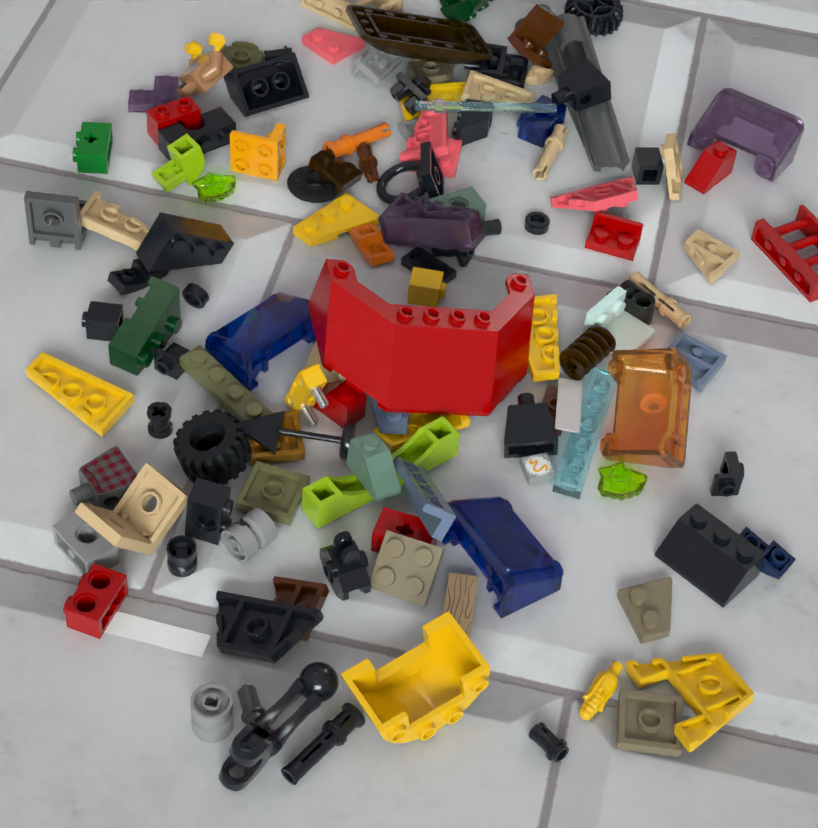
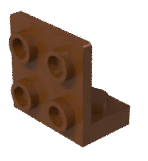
M536 4L507 40L520 55L540 67L549 69L552 63L547 58V51L543 48L562 28L564 22Z

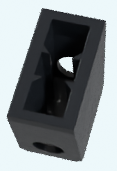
M584 58L558 76V91L551 94L552 101L557 107L567 102L575 111H581L611 100V82L587 58Z
M531 393L520 394L518 396V405H510L507 409L504 458L525 457L546 452L548 455H557L558 436L548 405L546 403H535L534 395Z

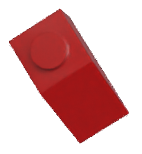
M720 140L715 141L702 152L684 183L704 195L732 173L737 150Z
M346 380L327 383L322 392L329 404L324 408H320L316 401L313 406L341 428L347 422L357 423L365 417L367 394L361 395L345 383Z

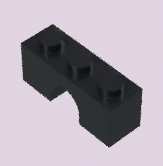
M218 107L200 114V129L188 130L180 123L158 130L159 150L170 161L171 157L167 146L187 133L201 147L203 154L230 144V133L232 130L236 131V122L222 107Z

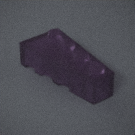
M402 192L378 217L384 243L398 247L416 246L418 248H440L441 250L458 249L467 252L474 251L485 237L479 210L458 205L445 207L443 202L437 200L433 203H427L424 197L416 196L414 199H411L407 193Z

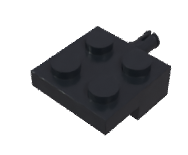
M486 43L493 52L492 59L465 64V70H475L478 73L524 89L529 60L520 55L507 54L508 46Z

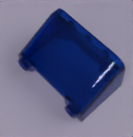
M283 292L273 294L267 300L222 328L211 332L205 340V350L244 387L252 391L258 387V382L255 379L259 372L263 371L265 373L269 370V360L302 339L308 344L311 342L315 343L316 338L308 308L309 299Z
M494 496L458 499L447 502L455 513L456 518L443 538L442 543L444 545L451 543L453 547L460 544L488 579L486 589L489 593L494 591L498 603L493 605V609L501 619L560 590L563 576L561 564L549 555L513 511L512 505L507 499Z

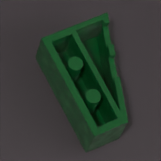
M153 276L148 281L150 289L145 297H138L134 303L135 306H138L131 319H124L108 345L110 364L136 376L144 368L150 366L154 358V350L156 348L163 350L173 334H177L182 326L179 287Z

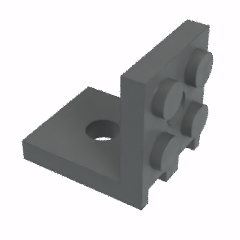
M26 191L24 204L29 243L35 245L36 240H44L50 242V247L60 248L62 243L75 244L76 250H81L87 229L81 226L80 211L87 201L79 200V197Z

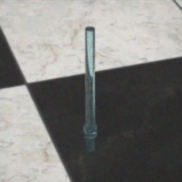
M434 99L433 101H415L414 109L415 111H433V113H444V111L556 113L557 104L455 102Z

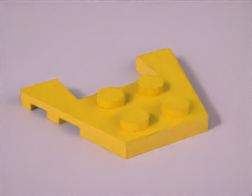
M721 653L681 656L680 661L666 662L663 658H654L651 660V663L637 664V660L625 662V672L638 689L667 679L696 714L695 717L674 725L675 736L688 752L694 751L753 702L754 692Z

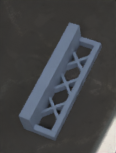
M396 456L393 463L404 482L401 488L430 536L442 542L456 518L455 513L424 468Z

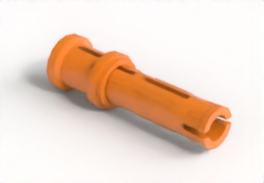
M383 122L352 136L343 134L338 140L333 142L325 141L322 149L323 151L332 152L337 158L343 155L350 156L360 144L366 143L368 145L390 137L391 130L382 132V130L390 126L388 123Z

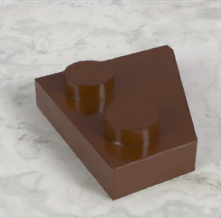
M278 576L273 578V585L276 591L274 601L322 609L329 593L326 584ZM312 630L301 640L308 641Z

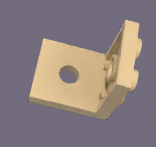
M145 463L113 511L81 502L75 513L114 547L153 555L186 507L189 494L152 464ZM155 496L157 506L150 512L147 507L148 501Z

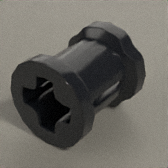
M154 402L148 406L147 417L150 420L148 433L153 438L164 439L172 434L173 425L170 421L172 408L166 402Z

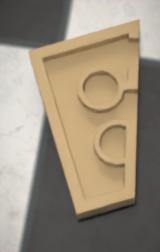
M95 190L80 211L81 226L107 236L113 241H118L132 247L137 251L150 228L135 217L125 216L120 212V206L114 202L108 204L102 199V194Z

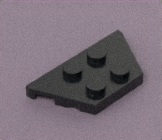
M217 591L216 600L219 603V613L216 614V624L219 627L216 634L217 647L221 653L275 664L323 620L324 616L319 609Z

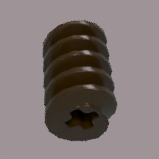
M595 325L588 328L586 332L560 353L559 362L564 373L573 380L584 378V375H587L610 352L615 350L616 340L614 336L602 326Z

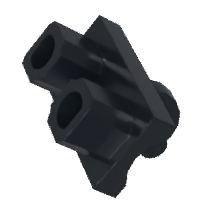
M399 72L396 75L397 83L390 89L391 96L397 102L408 96L409 99L403 105L412 116L420 110L431 109L427 104V96L432 92L429 89L431 86L430 79L426 76L420 78L415 76L411 81L402 72Z

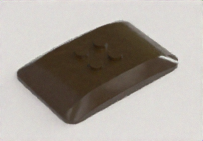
M347 5L346 13L360 38L370 46L387 54L448 64H468L492 59L493 52L477 29L469 23L360 5Z

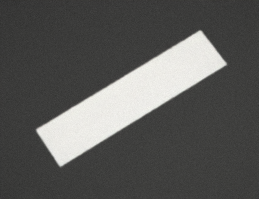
M559 377L555 429L580 433L582 381Z
M119 611L116 612L105 630V633L201 658L211 637L208 634Z

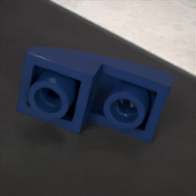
M747 526L739 534L766 554L760 572L768 576L780 579L796 560L774 540L768 545Z

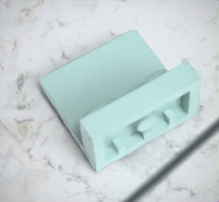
M617 286L586 313L583 333L591 326L604 327L616 340L615 350L611 353L622 360H626L654 336L655 329L624 311L626 306L624 302L626 290Z

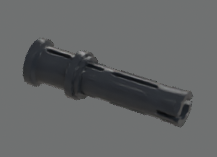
M346 702L341 707L342 711L332 721L327 720L323 724L322 732L291 762L282 768L281 773L289 783L296 785L334 746H342L347 741V736L356 727L361 728L365 724V718L357 707Z

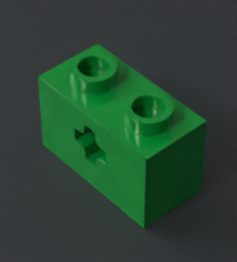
M82 122L81 131L76 132L77 147H73L72 155L73 162H77L78 173L108 174L113 146L112 123Z

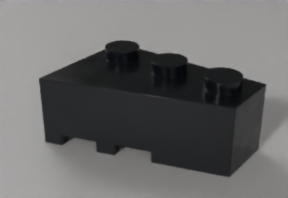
M160 212L136 254L150 273L222 264L234 243L220 224Z

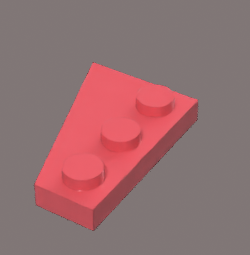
M446 106L422 111L414 126L415 133L413 137L408 138L406 142L407 148L399 156L401 163L419 161L421 143L428 141L431 142L437 158L449 154L448 113Z

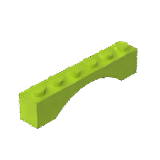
M442 416L420 427L404 445L391 454L392 459L394 460L396 456L424 468L427 472L457 456L460 433ZM396 471L399 484L401 486L404 484V482L401 479L398 472ZM354 474L337 477L325 476L302 488V511L317 529L374 500Z

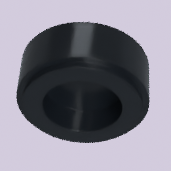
M531 212L525 217L524 227L531 234L542 235L548 231L550 219L542 212Z
M189 283L182 291L184 300L192 307L201 309L209 301L208 293L197 284Z

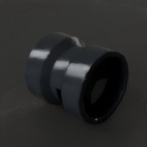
M183 535L170 539L166 548L169 572L177 577L190 576L197 569V545L191 537Z

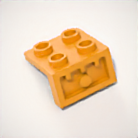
M276 123L273 131L269 132L267 137L232 130L230 133L231 171L278 181L286 164V125Z

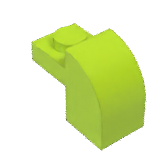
M187 133L167 146L171 160L151 173L153 179L166 193L183 182H186L189 186L192 185L203 171L205 159L202 149Z

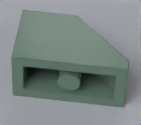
M374 431L350 439L346 464L375 502L399 494L401 487L391 452L377 433Z

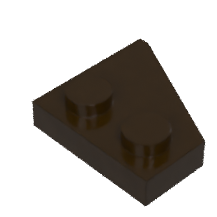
M319 151L310 158L308 165L325 182L331 180L336 185L334 191L338 194H341L360 181L363 175V171L356 168L353 163L344 162L329 151Z

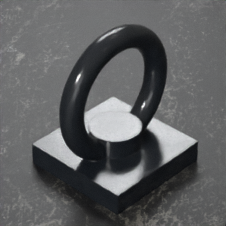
M430 141L421 143L420 162H402L389 168L381 175L376 185V192L381 201L389 205H405L416 201L426 192L429 198L444 195V175ZM416 171L419 186L415 190L404 195H390L387 193L386 186L393 177L403 172Z

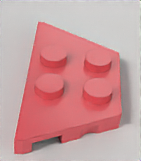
M633 176L553 196L550 197V202L553 208L593 211L594 213L596 211L606 212L610 207H625L629 205V202L638 200V192Z

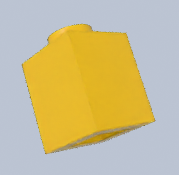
M413 267L409 281L407 303L438 307L440 298L445 299L447 283H443L444 272Z

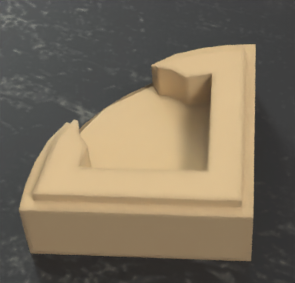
M532 65L526 76L525 84H545L553 78L554 70Z

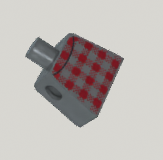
M115 446L81 466L79 469L80 486L69 490L71 500L75 506H78L81 502L91 501L94 506L114 510L138 474L119 447Z

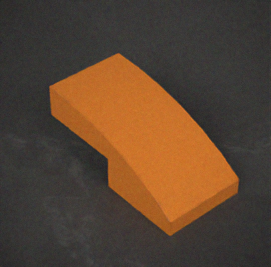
M372 222L349 228V234L354 244L371 267L394 261V251L383 242L382 231Z

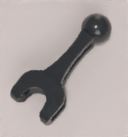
M324 662L308 664L301 671L299 678L293 682L287 692L272 707L248 723L238 733L230 746V756L225 760L219 772V780L224 787L232 791L244 789L257 776L269 758L276 755L282 749L287 739L305 718L318 709L322 702L334 696L338 689L339 679L332 666ZM302 695L306 698V701L276 730L270 728L293 702ZM235 765H240L243 767L245 775L242 778L236 779L230 776L229 770Z

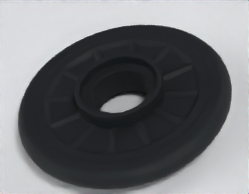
M310 166L294 170L287 179L289 191L296 198L305 202L323 203L334 199L338 195L334 191L336 185L331 180L325 182ZM308 183H318V184H320V185H319V186H313V185H309Z

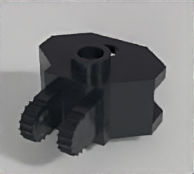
M350 532L338 533L333 539V545L320 548V559L324 574L334 593L339 599L345 601L349 599V592L359 589L364 593L371 592V582L366 568L368 567V559L364 550H359L355 541L352 540Z

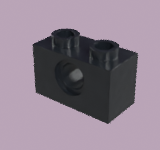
M197 477L187 499L185 536L219 545L222 531L232 524V518H229L234 506V501L230 500L231 487Z

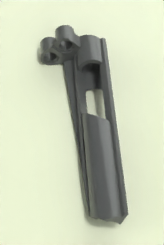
M540 4L541 7L554 14L548 5ZM570 13L558 15L557 17L564 22V25L543 48L547 51V58L552 63L550 67L551 70H554L553 75L557 84V78L561 73L584 58H587L602 73L585 17H578ZM524 18L516 22L515 28L522 22ZM611 100L581 111H575L566 102L593 170L601 172L600 168L618 167L624 171L630 159Z

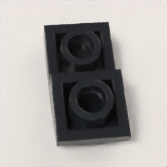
M134 259L131 268L110 272L107 281L121 295H126L150 286L148 281L151 276L161 280L168 275L169 270L149 273L140 259Z

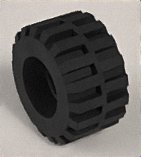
M215 409L213 412L206 410L201 415L195 414L191 416L192 419L190 421L186 420L182 424L183 428L177 430V437L173 440L175 455L186 476L193 483H195L198 477L218 484L222 483V485L228 484V480L232 478L234 480L239 477L238 473L244 472L247 469L246 464L250 463V454L252 453L250 442L239 419L235 415L232 416L231 412L225 411L222 413L219 409Z

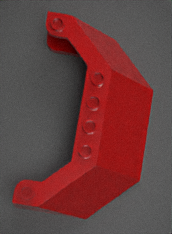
M326 259L308 302L322 366L329 372L335 370L347 379L345 383L361 395L367 393L378 401L377 406L385 412L489 417L496 406L511 393L513 388L527 374L535 298L529 275L510 274L505 281L508 295L492 311L389 304L359 283L353 266L347 261Z

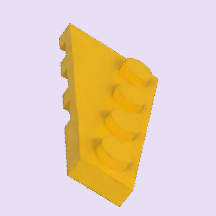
M557 294L540 295L534 298L527 366L532 382L559 379Z
M41 352L26 368V374L29 379L102 438L135 402L134 394L44 352Z

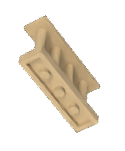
M300 0L301 6L356 31L346 13L347 5L353 4L345 0ZM359 0L354 4L367 6L372 3L379 6V9L403 12L404 0Z

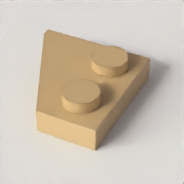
M676 133L666 134L665 144H661L662 159H665L670 201L680 200L684 168Z
M699 229L685 241L683 247L684 251L711 284H714L738 261L740 256L739 251Z

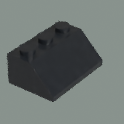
M295 52L231 70L224 76L231 100L245 117L309 98Z
M696 503L677 520L654 556L724 608L759 576L766 554Z

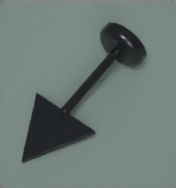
M285 411L240 422L249 438L273 454L276 453L279 436L286 435L340 444L339 456L343 461H347L350 439L355 438L356 431L355 422L345 423L341 437L282 428Z

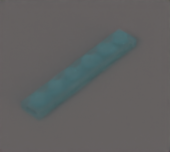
M593 367L581 402L580 433L571 432L552 492L580 499L615 392L619 374Z

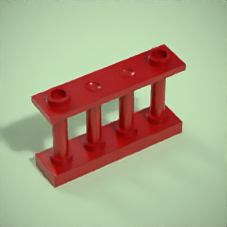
M800 205L795 221L773 228L764 218L757 220L751 240L809 302L818 300V274L811 268L818 265V254L803 259L796 253V251L812 245L818 248V219L804 205ZM796 230H800L806 236L791 243H787L781 237Z

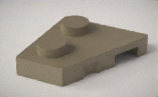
M671 576L618 590L617 598L641 644L669 636L672 603Z

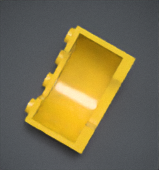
M449 611L422 626L424 637L422 644L375 670L367 658L340 674L380 735L390 743H406L417 739L421 741L430 739L438 729L446 724L452 725L458 722L464 715L463 711L489 685V664Z

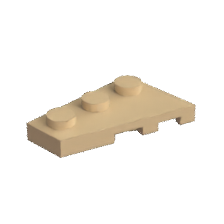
M471 70L460 101L466 102V99L494 104V107L530 112L536 93Z

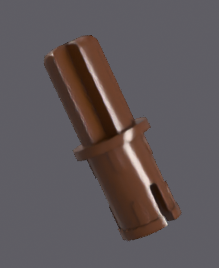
M366 143L360 144L356 150L360 159L359 168L364 172L367 182L372 184L374 181L379 180L378 161L373 156L370 144L367 146Z

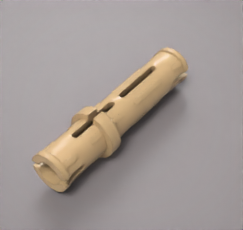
M557 124L551 136L545 141V148L532 171L533 177L539 172L536 177L537 180L543 181L547 178L557 154L564 148V140L569 130L565 128L564 132H562L565 127L563 124Z
M636 271L630 275L628 280L634 282L647 293L655 295V307L660 315L668 317L680 329L685 328L690 323L692 317L677 305V301L674 298H668L643 277L640 272Z

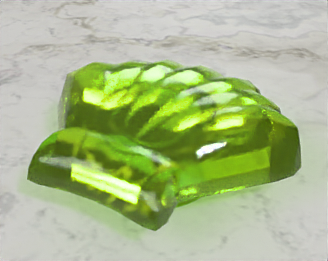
M209 172L199 180L192 182V185L197 189L201 202L222 201L234 193L236 179L233 175H219Z
M623 462L598 468L601 476L598 491L603 497L618 500L631 499L633 496H638L644 490L647 476L625 467Z

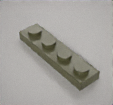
M201 345L179 357V366L222 407L231 412L232 416L235 415L240 422L272 413Z

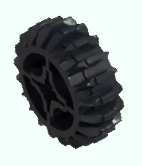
M567 0L565 3L564 14L570 13L578 17L584 16L590 35L595 37L598 35L605 37L606 34H613V31H617L623 21V5L620 4V0Z

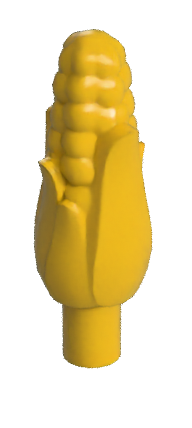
M613 661L608 670H603L594 677L588 691L582 696L584 701L579 710L581 719L588 721L598 711H603L605 704L618 687V676L623 670L621 663Z

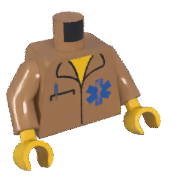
M216 32L211 33L208 44L215 46L214 51L200 55L202 46L193 40L191 44L186 43L184 51L192 56L189 59V67L179 76L182 84L177 88V92L182 98L208 91L234 68L223 55V52H221V48L225 43L223 35Z

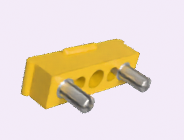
M317 363L298 372L284 399L290 411L297 410L298 415L303 414L310 427L318 424L312 412L316 401L320 408H324L329 404L322 392L327 379Z

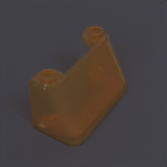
M677 348L613 350L612 360L608 363V372L618 384L613 433H607L605 438L601 440L600 450L602 456L609 461L664 468H683L686 458L692 387L690 363Z

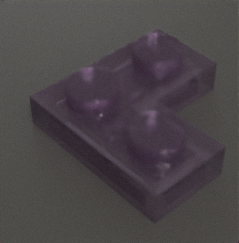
M155 76L154 90H130L128 112L146 113L148 109L177 100L178 76Z

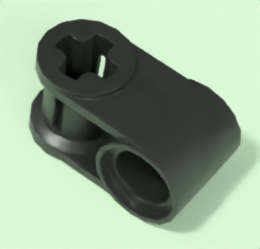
M630 280L624 281L620 286L626 290L624 300L626 306L624 311L650 325L656 301L654 296L638 287L634 282Z

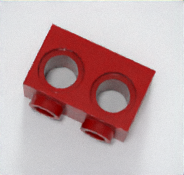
M94 563L88 573H84L81 576L78 589L74 595L69 596L65 601L63 613H65L67 627L101 639L128 595L127 575Z

